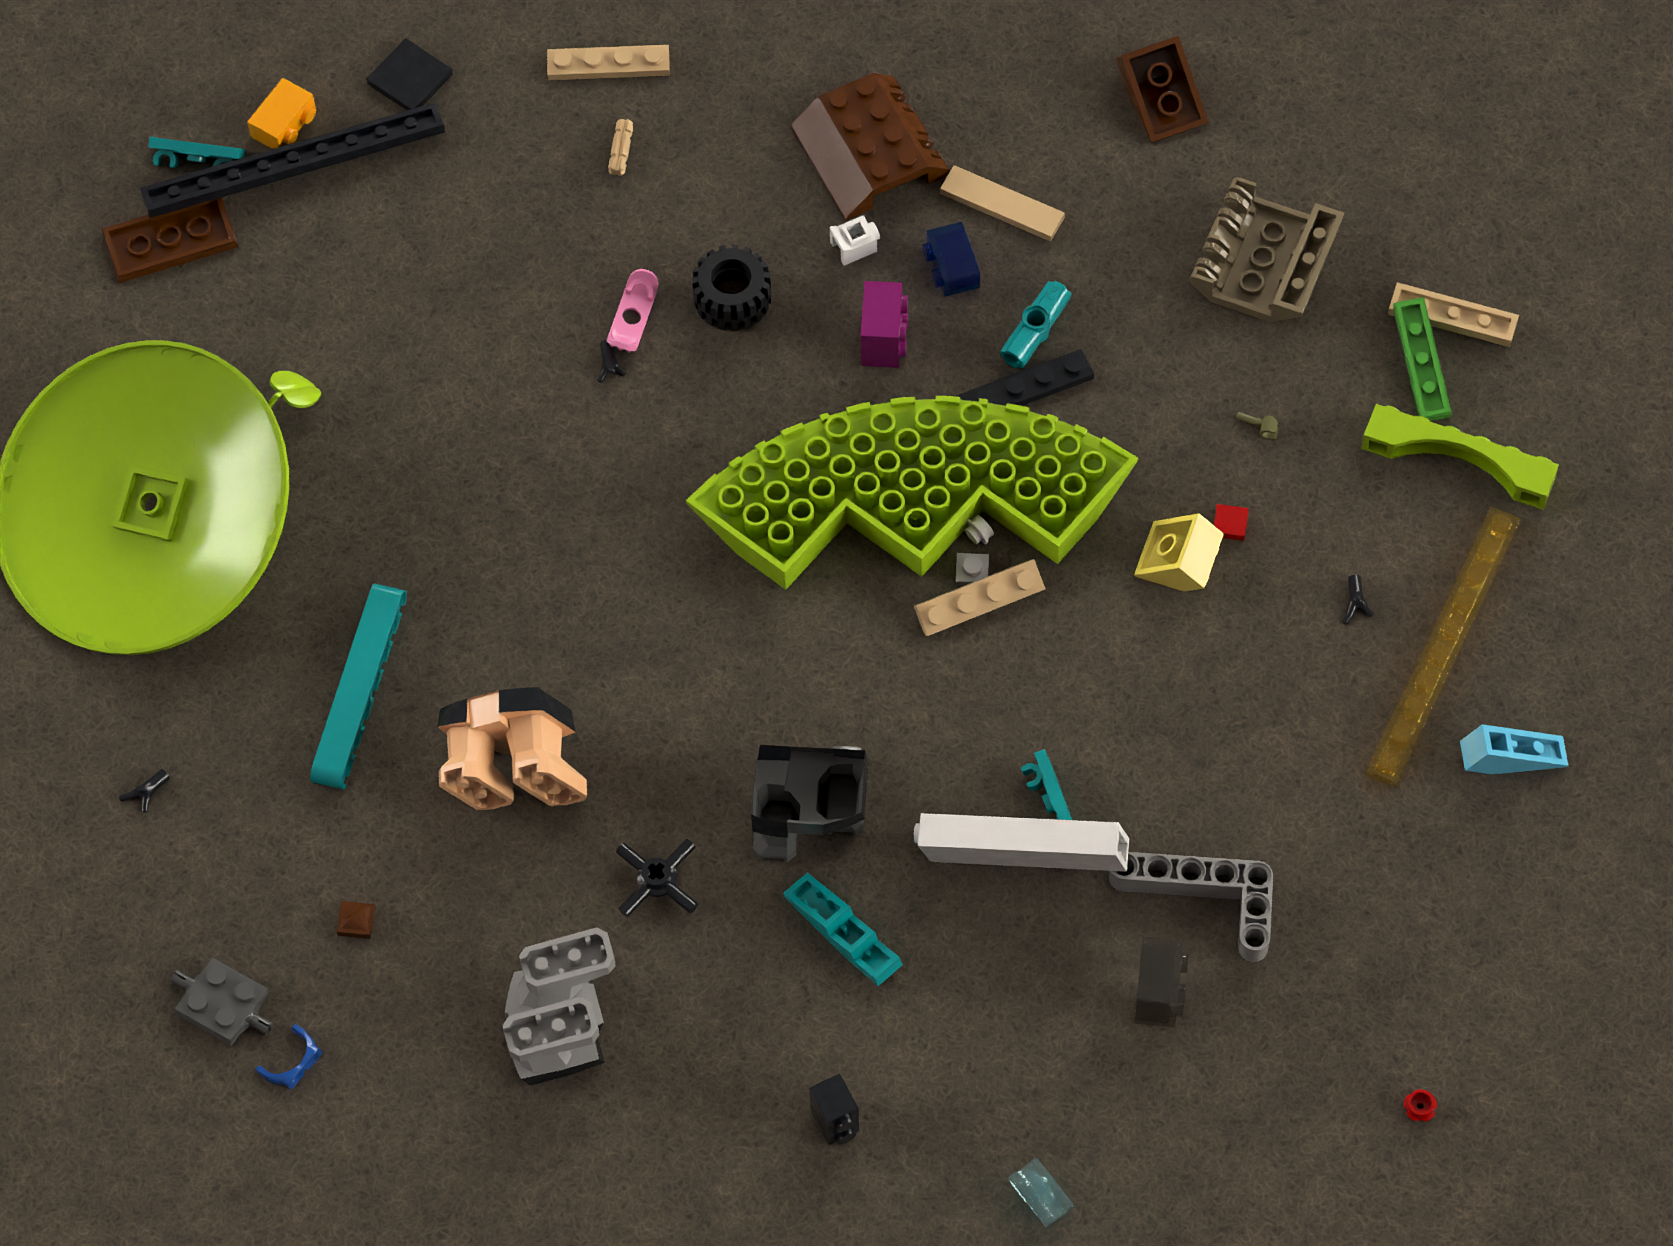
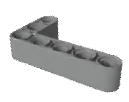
M1128 852L1127 869L1131 871V874L1122 876L1116 871H1109V883L1119 891L1240 899L1239 953L1242 958L1250 962H1259L1267 955L1271 934L1273 872L1265 862ZM1157 870L1164 873L1165 876L1154 878L1149 873ZM1186 873H1193L1198 878L1190 881L1185 879L1182 875ZM1220 875L1228 876L1231 879V881L1223 883L1218 881L1216 877ZM1261 878L1265 883L1255 885L1250 882V879ZM1251 908L1260 909L1264 914L1260 916L1251 915L1248 912V910ZM1249 939H1257L1262 943V945L1259 947H1252L1248 945L1246 941Z

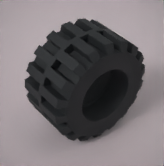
M733 244L732 248L727 249L725 245L719 246V251L715 252L711 249L707 252V258L701 257L698 260V267H694L692 278L694 305L696 309L698 308L699 316L702 319L706 317L707 324L713 326L716 322L718 323V329L724 331L726 326H731L732 331H738V325L742 324L747 329L751 327V320L758 323L762 319L761 312L766 314L769 310V303H771L772 298L770 272L766 261L762 262L761 255L758 253L752 255V249L745 246L741 250L739 245ZM729 280L741 281L748 286L745 290L736 294H725L716 289L718 285Z

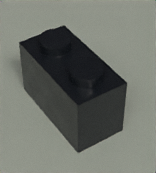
M840 1073L810 1087V1111L828 1145L835 1142L844 1144L852 1140L856 1136V1132L859 1131V1109Z

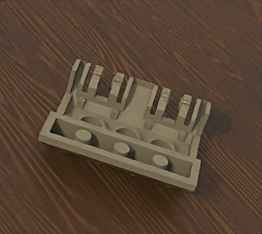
M1239 177L1233 178L1228 193L1224 198V202L1229 208H1220L1217 214L1218 217H1216L1202 249L1209 259L1204 257L1198 258L1189 282L1210 302L1267 322L1302 317L1345 213L1315 203L1309 215L1256 197L1255 182Z

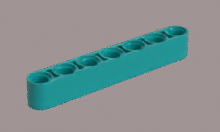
M376 583L370 589L313 761L310 775L311 783L344 790L346 787L344 780L346 776L349 777L356 755H353L355 747L359 748L365 726L362 725L364 719H368L375 699L372 697L374 690L377 691L384 671L381 667L383 662H387L393 641H390L392 633L396 634L402 613H400L401 606L406 604L407 592L404 589Z

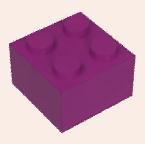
M864 281L860 335L861 366L899 368L900 357H906L908 295H902V283Z

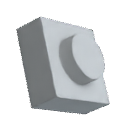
M957 553L955 586L963 587L988 577L989 554Z

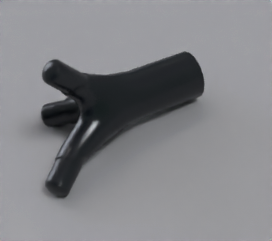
M607 340L602 341L600 346L603 365L597 379L600 383L604 381L608 372L614 374L616 371L621 376L626 375V371L618 364L615 358L614 348L610 346Z
M1349 576L1350 599L1346 615L1342 620L1343 624H1348L1357 609H1361L1368 617L1373 616V612L1364 600L1361 576Z
M161 769L142 785L135 786L131 792L120 795L119 800L122 802L139 797L142 799L141 811L146 813L148 812L149 801L153 793L166 783L170 777L165 770Z

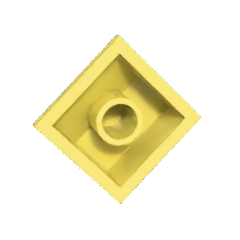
M1199 513L1153 521L1134 576L1180 591L1203 589L1209 579V574L1224 534Z

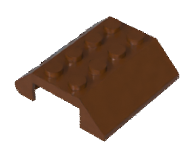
M871 73L822 94L791 124L794 133L845 220L873 209V197L925 174H927V183L929 185L947 177L950 173V169L942 159L940 152L930 149L934 143L931 137L928 136V132L912 105L902 103L906 95L901 90L894 76Z

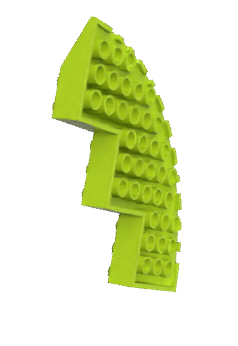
M936 396V399L915 400V397H900L890 399L888 403L870 405V402L857 404L846 407V411L832 415L824 413L820 415L819 419L803 425L801 422L781 431L779 436L768 442L764 440L755 445V449L744 456L736 457L719 474H713L686 500V504L738 556L785 590L846 524L852 526L923 577L968 527L967 520H972L981 511L1058 564L1098 520L1138 462V457L1105 437L1101 439L1088 433L1084 427L1077 424L1074 427L1066 422L1059 421L1058 417L1047 414V416L1031 412L1029 407L1009 403L1006 406L988 403V399L979 398V401L960 400V397Z

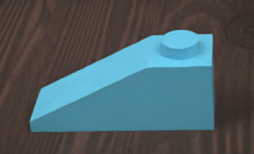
M1482 724L1460 740L1465 771L1503 774L1568 766L1563 736Z

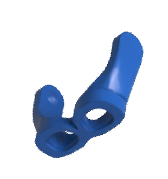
M296 1024L291 1029L295 1034L302 1037L307 1045L302 1062L290 1071L280 1074L270 1073L259 1065L255 1069L259 1075L270 1083L286 1086L289 1089L294 1088L304 1076L305 1069H310L322 1054V1050L316 1046L311 1036Z

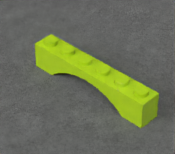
M1379 404L1375 405L1365 430L1361 447L1363 450L1390 459L1420 453L1444 454L1463 459L1492 475L1506 489L1513 500L1542 510L1545 508L1559 464L1553 463L1546 457H1535L1521 452L1516 447H1505L1493 443L1483 436H1472L1461 432L1453 426H1442L1430 422V420L1423 416H1412L1400 412L1393 406H1382Z

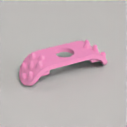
M638 269L629 276L607 338L610 346H617L619 351L625 349L630 353L638 348L659 285L658 279L653 272L646 269ZM627 310H634L639 313L641 320L637 324H628L623 319V313Z

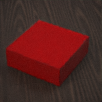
M1217 504L1214 526L1224 534L1222 538L1245 540L1249 508Z

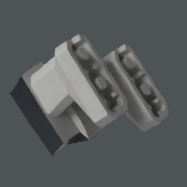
M593 928L525 947L519 955L522 970L514 972L510 983L505 1007L506 1021L503 1024L510 1057L513 1058L520 1078L529 1085H535L605 1063L598 1039L604 1021L594 984H589L588 981L607 975L616 967L608 933L599 928Z

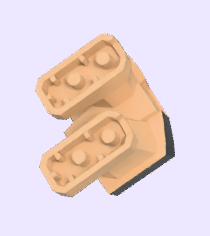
M539 687L497 690L457 701L440 709L437 727L447 734L449 760L439 770V787L474 809H496L511 805L514 801L513 784L493 765L494 751L502 754H511L513 783L549 806L569 805L584 801L587 797L586 779L561 758L562 737L576 732L572 710Z

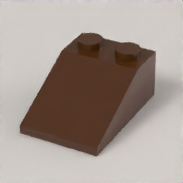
M1179 35L1123 54L1116 59L1124 85L1151 143L1209 123Z

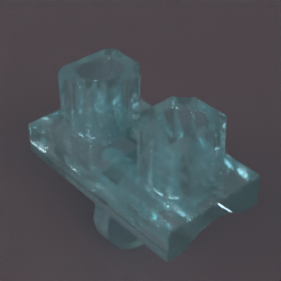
M1037 1157L1024 1168L1009 1176V1181L1045 1227L1074 1208L1072 1201Z

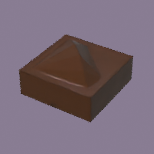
M342 901L337 935L371 939L376 910L375 904Z

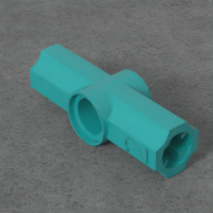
M1056 280L1054 282L1048 281L1033 304L1023 311L1022 320L1000 351V357L1008 365L1014 368H1024L1039 344L1048 338L1050 328L1071 299V292L1067 290L1065 285ZM1032 323H1039V324H1041V325H1040V326H1032V325H1030V324H1032Z

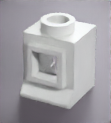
M864 216L839 226L830 227V243L833 247L838 245L841 249V262L843 266L877 252V240L880 239L878 229L874 222L867 223Z

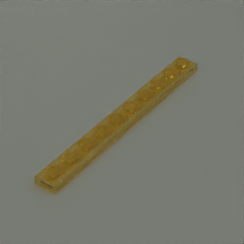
M1491 506L1368 765L1365 775L1393 787L1397 786L1516 533L1521 518Z

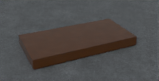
M222 197L150 218L149 215H145L101 229L119 283L238 247Z

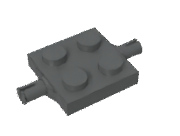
M212 958L201 974L194 979L180 970H176L175 974L171 977L172 983L186 990L185 995L174 1009L175 1015L224 1043L232 1046L239 1035L250 1026L266 1036L269 1034V1030H272L274 1023L258 1015L260 1006L269 994L268 988L222 962Z

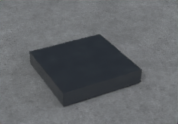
M405 38L366 80L369 86L405 110H410L423 106L453 75L450 67Z

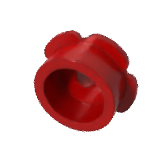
M1418 1089L1405 1097L1403 1107L1407 1110L1406 1115L1411 1120L1426 1122L1434 1117L1437 1101L1430 1092ZM1422 1104L1423 1108L1419 1109L1417 1105Z

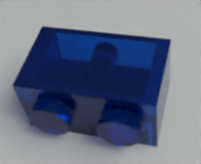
M963 222L927 230L926 243L922 244L926 262L932 261L934 269L931 270L932 279L936 288L941 287L944 297L980 288V270Z

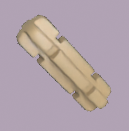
M619 119L616 122V133L614 134L610 154L612 156L608 165L611 175L622 176L626 170L625 163L628 159L631 143L630 137L633 132V123L629 119Z

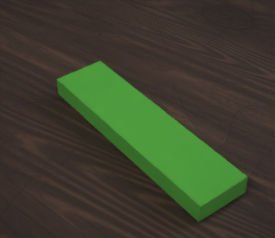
M1422 297L1393 303V311L1418 416H1423L1430 421L1450 418L1452 413L1425 299Z

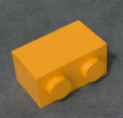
M282 78L247 121L250 136L272 149L295 143L298 131L304 124H309L315 117L316 107L313 94Z

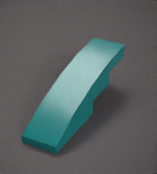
M808 872L783 893L784 897L849 962L877 986L882 984L903 965L900 957L881 943L871 928L853 915L849 905Z

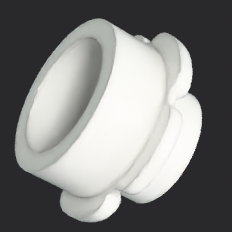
M979 515L975 516L972 520H967L968 527L965 529L967 536L975 544L982 541L986 545L989 542L988 539L994 535L989 524Z

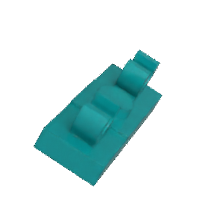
M150 137L148 146L159 149L153 156L154 165L160 166L162 157L168 155L170 157V167L176 168L179 162L176 153L187 154V160L205 162L206 157L218 158L213 166L246 157L247 150Z
M1045 749L1034 753L1038 765L1029 763L1021 767L1024 776L1032 773L1037 775L1033 781L1026 783L1029 791L1039 790L1044 784L1047 794L1042 795L1048 813L1055 812L1058 820H1073Z

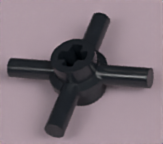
M685 839L666 860L651 858L646 861L626 843H622L617 848L616 853L638 871L637 883L639 887L618 908L625 917H629L648 896L663 897L668 895L688 913L694 912L698 903L676 885L677 873L675 869L696 848L690 840ZM653 875L656 876L654 880L651 879ZM660 875L663 876L661 880L658 879Z

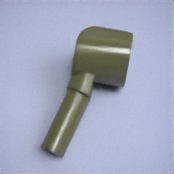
M1241 412L1237 413V420L1261 428L1260 437L1271 440L1277 438L1278 422L1273 416H1264L1261 419Z

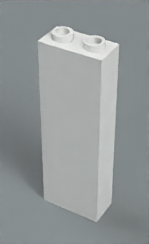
M921 813L920 823H916L914 827V842L918 843V847L932 862L1127 872L1129 838L1119 822Z

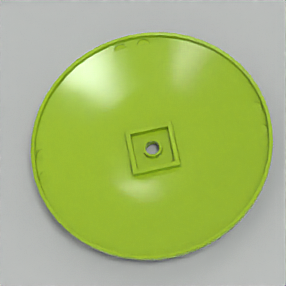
M165 340L125 343L90 355L68 368L44 388L26 409L16 424L0 460V567L17 600L41 626L57 637L78 647L111 655H139L170 649L190 641L211 629L229 615L254 588L264 573L282 533L288 506L289 465L282 432L272 409L255 385L237 368L217 355L185 343ZM151 496H156V507L151 511H146L145 504L147 499Z

